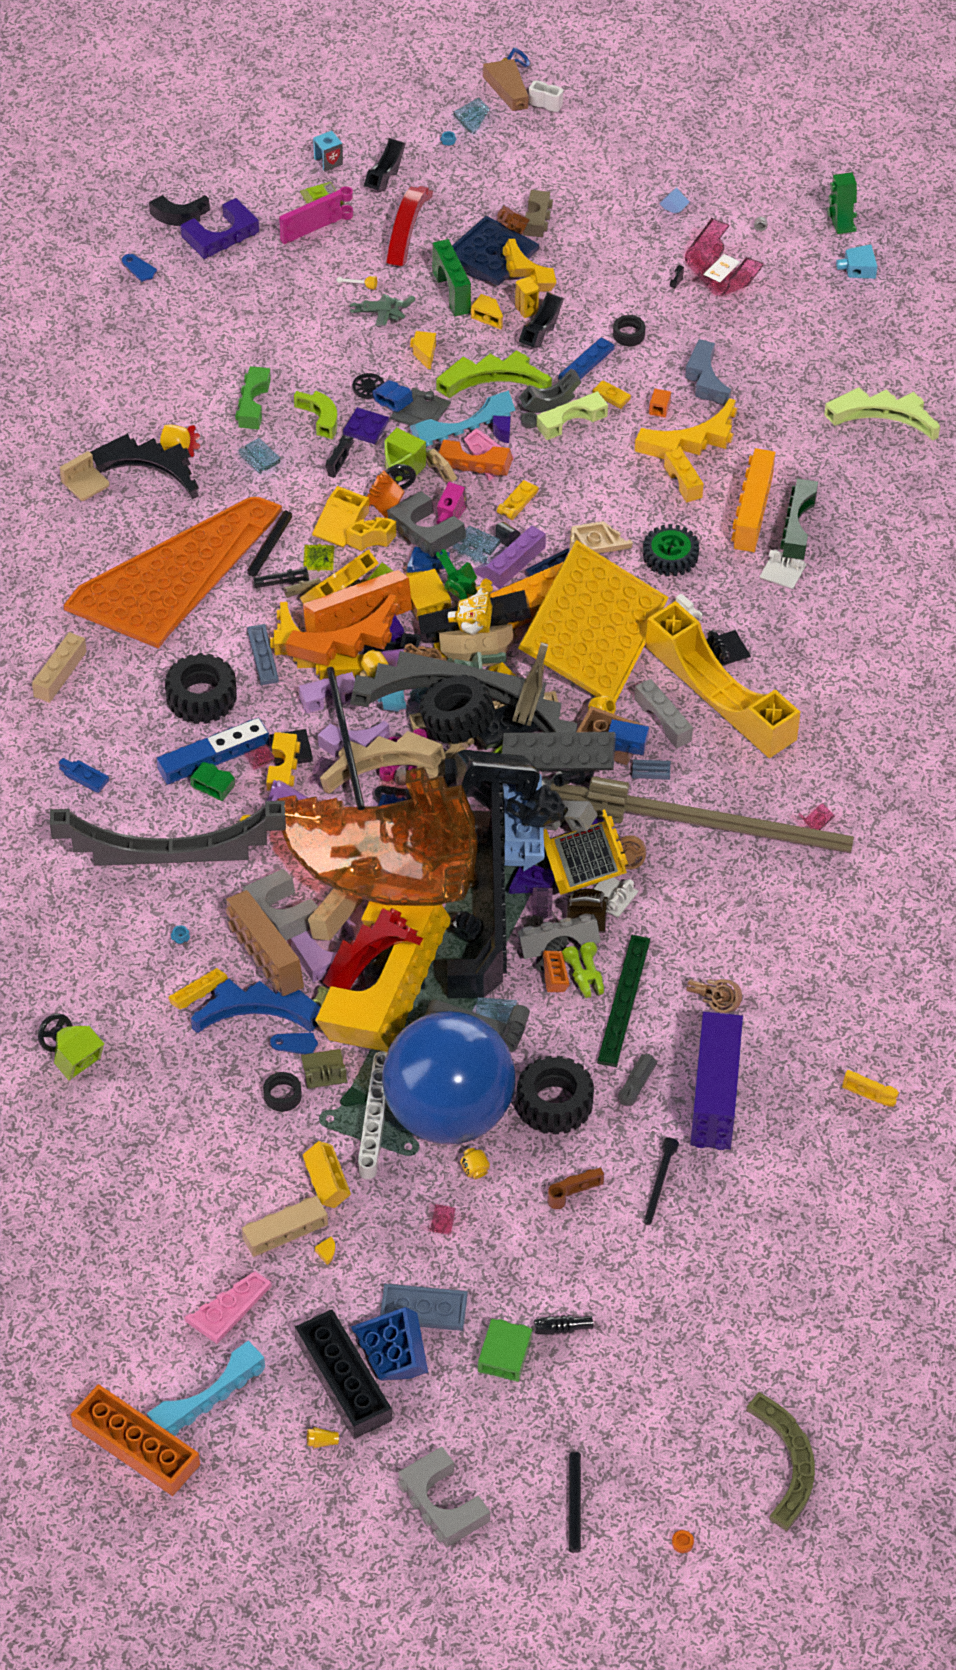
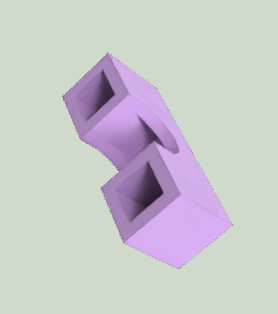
M352 672L336 676L342 704L351 702L355 683ZM329 678L299 686V698L306 714L324 709V698L332 695Z

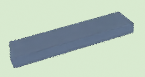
M265 624L247 627L260 685L279 683Z

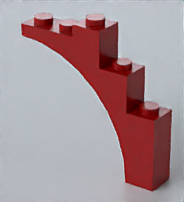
M382 908L375 925L371 924L369 927L362 924L355 941H342L323 983L329 987L350 990L362 970L380 952L399 943H414L420 946L423 938L416 935L417 930L406 925L407 920L401 917L402 912L391 908L390 911Z

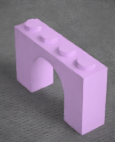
M357 908L343 924L354 941L362 924H364L361 920L364 914L361 908ZM309 931L291 938V948L300 959L301 965L312 982L324 980L337 952H328L320 948Z

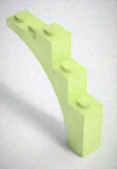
M858 387L825 405L824 415L835 426L859 418H884L910 425L923 432L932 440L939 438V423L926 410H923L924 401L914 392L897 400L888 390L869 397L866 392Z

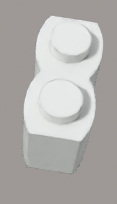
M533 81L529 87V103L536 107H544L549 111L559 112L563 105V89L558 86L548 85L542 81Z

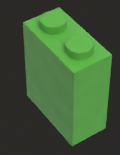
M491 1319L478 1360V1372L519 1382L532 1341V1328L522 1324H511L502 1319Z

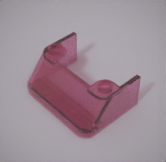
M711 218L686 251L685 261L714 295L722 297L747 287L764 264L763 262L746 257L734 273L730 272L721 282L703 275L723 253L724 243L720 238L730 226L728 223Z

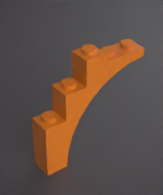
M390 594L373 614L347 628L322 633L293 630L285 643L288 656L328 666L331 660L335 658L336 653L356 658L359 651L363 650L364 645L384 650L386 644L390 643L392 633L390 632L392 619L395 614H398L400 609L397 596Z

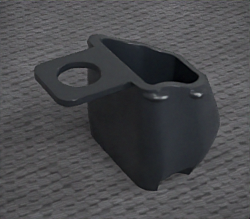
M542 785L525 805L513 798H509L506 810L522 819L524 826L545 827L562 819L565 805L556 791H551L546 785ZM516 804L520 808V812H515L511 805Z

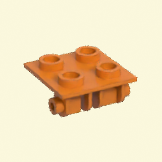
M383 470L380 475H377L376 481L372 484L367 497L369 498V507L373 505L385 518H388L387 510L399 504L405 491Z

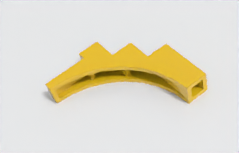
M729 398L725 406L714 417L694 427L673 431L641 428L635 439V452L664 459L665 452L678 448L696 455H701L702 450H706L708 444L726 449L728 443H732L734 433H731L732 417H736L738 410L735 407L736 400Z
M280 602V609H277V620H281V623H277L274 637H270L271 648H274L275 655H288L285 643L293 630H300L291 618L288 603ZM336 653L335 658L331 660L328 666L293 657V662H297V669L316 668V675H320V680L328 678V667L334 668L336 676L352 672L354 678H356V675L360 676V673L364 670L361 665L364 654H358L354 658Z

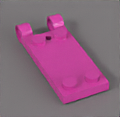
M344 186L338 191L279 216L280 241L286 244L331 223H335L340 219H351L353 217V208L350 205H344L340 208V201H351L353 199V189Z

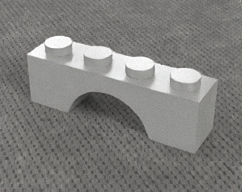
M652 679L635 687V701L645 712L650 710L659 718L666 737L676 749L692 741L693 727Z
M582 914L579 918H564L557 923L546 922L538 927L528 926L517 931L524 959L543 955L547 944L559 936L572 937L581 946L587 942H601L594 914Z

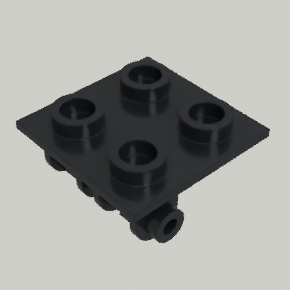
M714 630L708 632L706 641L722 666L751 657L736 630L720 635Z

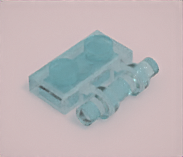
M469 525L465 530L466 538L460 541L462 545L456 543L453 549L463 556L468 555L472 557V560L485 563L488 557L483 554L486 553L491 556L500 545V539ZM470 546H471V547H473V548H475V549H477V550L474 551V550L469 549V548H470Z

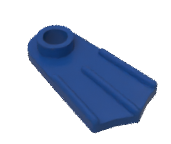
M126 254L122 257L123 265L141 282L153 279L154 274L157 272L155 267L134 254Z
M290 1033L272 1036L270 1045L278 1051L310 1054L314 1053L318 1042L314 1033Z

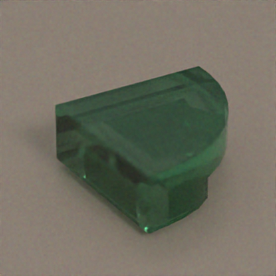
M351 1086L340 1099V1104L346 1107L362 1105L367 1101L368 1096Z

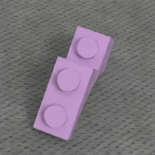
M382 721L380 724L369 729L348 730L350 741L368 747L378 736L388 739L390 736L389 724ZM330 723L318 734V746L334 757L339 754L338 752L344 746L340 728Z

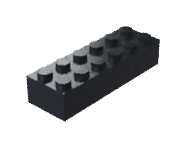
M333 1309L295 1326V1340L353 1439L392 1421V1408Z

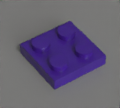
M357 407L343 429V435L375 445L387 426L389 417Z

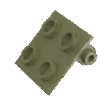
M341 1049L301 1055L308 1089L348 1083Z

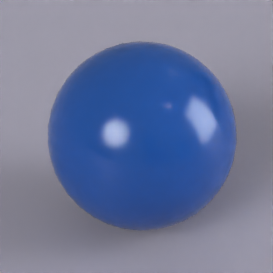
M443 1011L431 1013L410 1023L392 1042L383 1065V1091L389 1109L395 1118L413 1135L437 1144L465 1143L486 1134L504 1116L511 1103L515 1089L514 1062L509 1048L502 1037L483 1020L462 1012Z

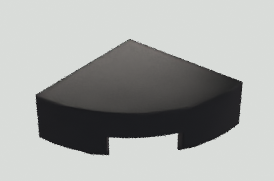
M681 265L676 267L674 271L676 272L675 278L670 281V287L674 289L683 279L684 267Z

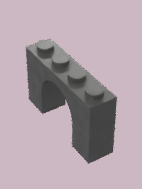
M422 491L387 510L388 519L396 521V530L431 557H434L436 552L440 553L442 549L446 550L466 538L465 524L455 516L431 527L416 525L417 522L434 513L432 499Z

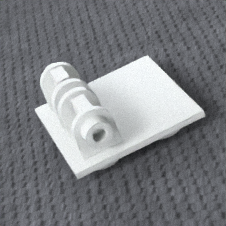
M776 549L774 551L771 550L769 553L770 559L759 578L793 589L806 567L805 561L783 557L782 552Z
M611 878L599 882L594 890L604 892L605 897H608L607 912L617 918L639 892L634 889V882L631 879L621 882Z

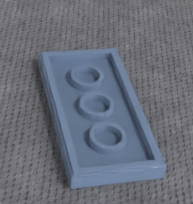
M384 1283L380 1316L407 1307L418 1313L420 1327L463 1331L468 1291Z

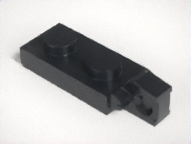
M343 435L339 440L338 446L334 448L330 459H327L325 467L329 477L334 478L338 474L354 443L353 437Z

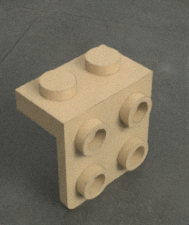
M89 451L59 467L61 482L81 501L87 500L110 485L109 481L94 468L93 455Z

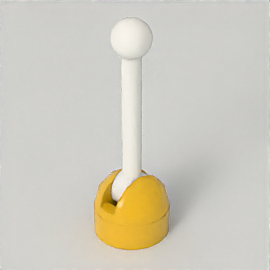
M368 276L365 280L343 279L342 277H337L336 279L339 284L342 282L361 283L371 290H376L377 276Z

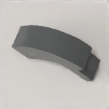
M570 369L552 387L539 389L529 385L519 396V399L524 408L529 411L546 412L569 403L575 397L573 391L582 382L577 372Z

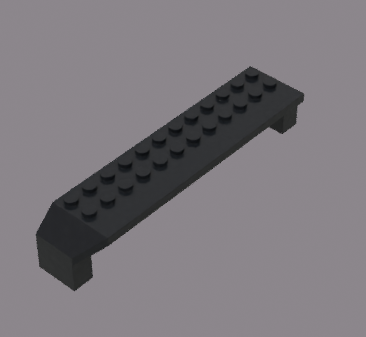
M445 759V797H473L491 811L494 933L476 959H447L448 999L484 998L503 982V974H507L504 853H501L504 852L503 783L482 781L480 788L473 786L469 789L468 794H459L453 768L454 759Z

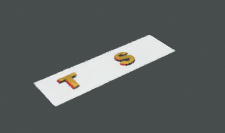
M723 254L703 275L721 282L740 261Z

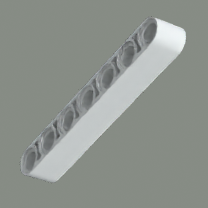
M385 1051L376 1053L373 1058L358 1159L359 1175L363 1179L374 1178L378 1169L387 1107L382 1083L383 1065H381L384 1064L387 1055Z

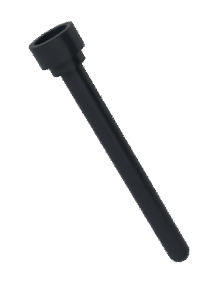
M664 1138L661 1146L664 1154L644 1218L646 1225H650L653 1221L671 1156L678 1150L679 1142L674 1138Z

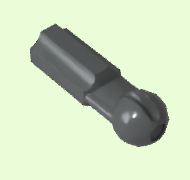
M648 1053L641 1054L625 1085L619 1090L618 1100L622 1105L631 1106L637 1101L640 1091L657 1065V1060Z

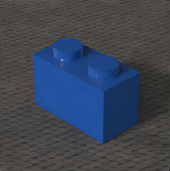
M612 719L609 732H615L616 734L615 751L644 756L649 726Z

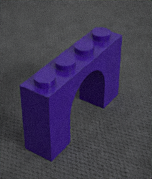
M237 198L222 204L223 217L232 225L226 231H209L195 218L181 224V237L203 259L213 256L259 232V220Z

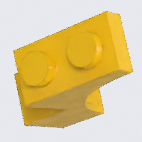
M508 239L505 246H503V255L506 257V268L509 271L510 277H531L539 287V292L552 291L557 283L554 269L533 263L520 251L515 239Z

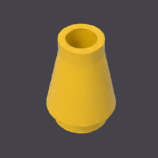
M316 1427L307 1430V1446L313 1449L338 1445L339 1432Z

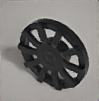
M361 374L353 381V391L358 397L372 399L374 398L372 391L382 385L384 380L377 374Z

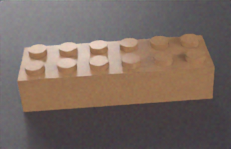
M248 890L227 898L225 910L230 918L228 926L231 932L236 933L240 944L243 943L247 953L254 957L257 967L261 966L266 979L271 980L275 991L278 990L282 996H286L304 988L300 959Z

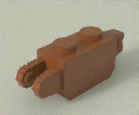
M505 205L497 214L498 222L522 235L530 221L523 214Z

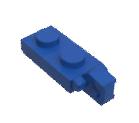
M62 758L59 761V770L63 771L64 775L97 793L109 782L108 775L79 760L71 762Z

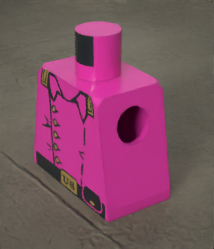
M448 482L437 505V525L452 516L458 519L461 517L467 507L465 487Z

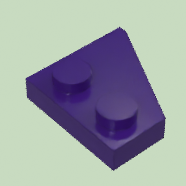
M535 865L523 871V866H520L509 888V893L551 892L556 883L553 871Z

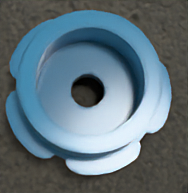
M446 131L442 134L440 140L442 144L450 146L455 144L457 138L452 131Z
M176 926L171 933V939L175 940V943L182 944L190 939V932L185 926Z

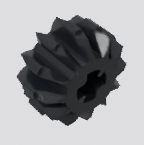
M468 911L456 913L450 924V930L455 933V936L467 942L478 940L484 929L483 922L479 920V917L474 916L473 913L470 914Z

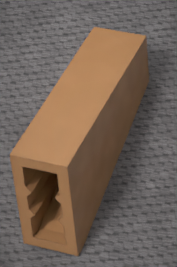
M515 60L484 63L483 78L512 111L528 109V94Z

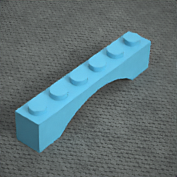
M508 390L488 397L477 413L460 423H442L428 419L411 425L410 429L413 436L426 441L427 447L433 444V440L438 439L440 442L448 439V435L454 433V436L465 433L463 429L470 428V430L479 428V424L485 422V424L492 423L493 415L511 416L510 412L515 411V407Z
M248 1340L231 1353L230 1361L224 1373L211 1387L187 1399L163 1401L149 1411L147 1417L176 1436L182 1427L191 1425L200 1414L209 1412L218 1401H224L236 1388H242L247 1383V1380L253 1376L260 1375L265 1368L264 1356Z

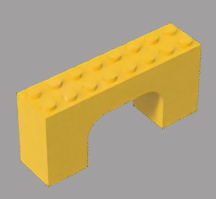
M376 887L361 918L364 925L369 927L371 924L375 925L382 908L389 911L391 908L402 912L401 917L407 920L406 925L417 930L416 935L422 937L423 940L420 946L414 943L394 945L379 980L371 988L364 991H353L331 986L315 1021L330 1041L388 1052L394 1039L405 1027L407 1016L413 1009L415 998L420 993L422 982L428 975L430 964L435 959L436 951L442 943L443 935L446 928L450 925L451 918L438 897Z

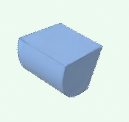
M676 187L659 204L672 213H679L690 202Z

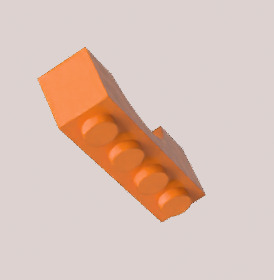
M443 440L439 450V454L449 462L452 469H460L462 471L507 476L513 460L510 448L493 446L484 454L469 455L462 450L459 441Z

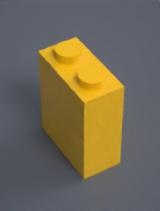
M435 569L408 576L412 612L417 621H419L418 616L451 608V598Z

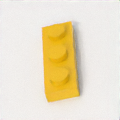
M216 968L170 995L168 999L179 1010L186 1008L192 1002L205 997L206 994L216 989L220 983H224L228 979L227 974Z

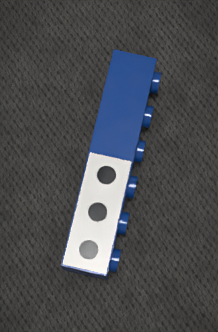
M258 717L157 757V769L168 785L193 775L202 762L212 763L216 766L269 745V732Z

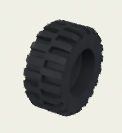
M198 653V655L194 656L193 654L187 655V658L184 659L182 657L177 661V664L174 663L166 674L165 690L169 709L178 718L183 717V720L186 722L193 721L194 724L204 722L207 724L211 720L218 721L220 716L225 717L229 710L233 709L234 703L237 700L235 672L228 662H223V659L218 656L215 658L212 654L203 655V653ZM199 683H206L215 687L206 693H193L186 690L190 686Z
M453 675L451 678L447 679L446 677L441 682L434 683L432 688L427 689L426 695H423L419 708L429 735L435 740L447 744L449 742L458 744L461 741L464 743L468 739L478 737V734L484 733L486 727L491 725L495 715V707L487 685L482 680L474 676L468 677V675Z
M545 1056L543 1060L541 1058L534 1060V1064H528L525 1070L521 1072L517 1082L516 1103L520 1116H523L526 1124L531 1123V1128L535 1130L540 1129L542 1133L546 1134L553 1132V1135H559V1132L569 1133L572 1128L576 1130L581 1127V1123H585L592 1112L594 1099L593 1079L590 1078L588 1070H584V1066L579 1062L576 1064L573 1059H564L563 1056H557V1058ZM548 1087H560L569 1091L573 1097L562 1103H550L541 1099L537 1094Z

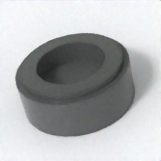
M532 412L524 413L521 416L522 426L528 429L535 428L537 426V415Z

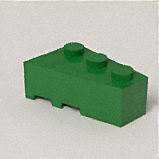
M853 172L833 175L832 182H830L831 194L828 196L830 204L827 207L828 217H831L837 234L857 232V227L853 222V218H857V212H854V203H857V182Z

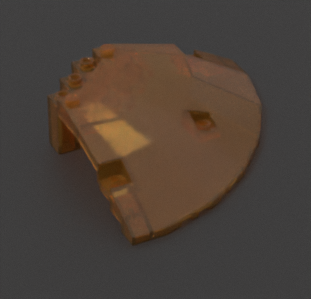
M425 767L406 770V785L412 799L382 806H365V809L359 811L357 807H345L343 801H338L337 798L318 801L315 796L298 800L296 795L277 799V801H285L286 830L281 831L290 854L315 879L345 895L384 905L436 906L464 900L470 887L468 881L473 880L477 855L475 817L462 785L448 788L443 776L429 779Z

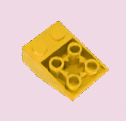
M337 486L329 496L312 536L344 548L347 544L346 529L355 522L365 519L369 514V498Z

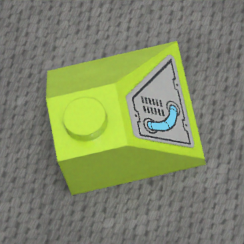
M330 181L300 190V193L308 204L335 192L336 189Z

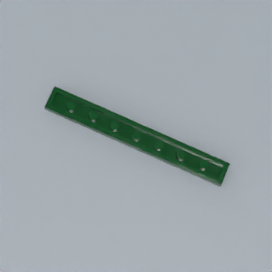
M631 935L597 1064L615 1068L618 1066L651 938Z

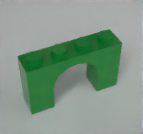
M449 239L432 242V272L438 283L448 282L449 307L454 317L471 313V283Z

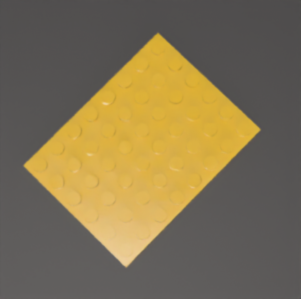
M576 540L518 649L536 659L541 642L548 644L544 665L594 696L608 695L616 703L646 644L648 618L662 610L669 597Z

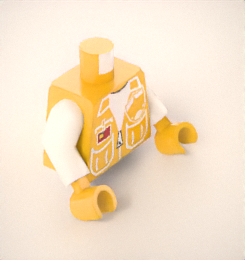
M487 578L483 579L480 584L481 588L475 595L460 600L458 611L448 612L449 623L458 622L460 630L471 635L489 633L492 604L488 592L493 591L492 581Z

